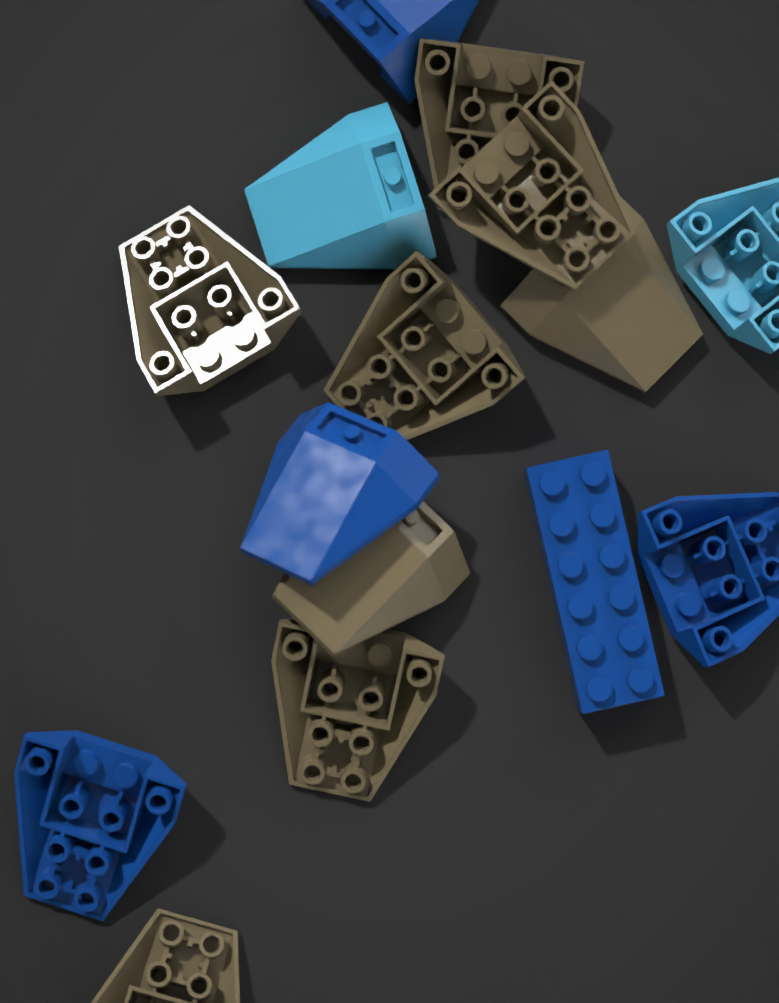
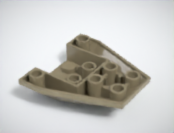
M420 38L414 81L434 189L459 166L462 168L551 80L577 107L585 61L503 48Z
M552 80L520 109L518 115L462 168L459 166L428 195L458 228L572 290L577 289L636 233L581 111Z
M620 196L636 233L577 289L572 290L543 273L532 269L500 305V308L529 336L645 393L703 335V332L645 220Z
M190 205L119 246L137 362L157 396L207 390L275 350L302 312L281 276Z
M416 251L385 279L323 391L336 406L396 430L406 440H409L495 405L524 380L526 376L506 341L456 282L421 252Z
M423 501L415 511L311 586L283 572L272 598L333 657L443 603L471 573L455 531Z
M294 618L280 619L271 663L289 785L370 802L435 699L445 654L406 632L388 629L332 657Z
M158 908L91 1003H240L238 931Z

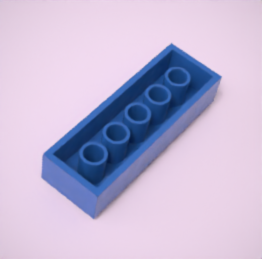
M603 450L527 467L523 473L578 712L586 714L665 696L609 451Z

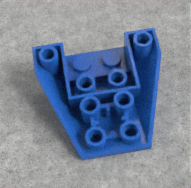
M480 0L307 1L324 19L330 15L381 67V77L410 105L417 98L414 79L420 38L458 42Z
M327 402L300 414L277 443L240 547L241 552L312 586L415 511L440 479L439 473L398 431Z
M779 492L676 496L638 512L637 558L670 634L705 668L743 652L779 616Z
M78 730L26 732L14 771L24 896L103 921L175 825L187 783L156 755Z

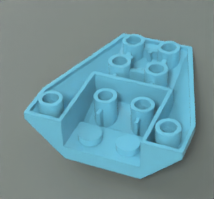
M388 102L348 114L244 189L269 268L396 270L416 251L421 252L429 260L437 258L423 201L400 130Z
M779 177L699 199L666 224L675 268L679 276L727 336L769 354H772L779 348Z

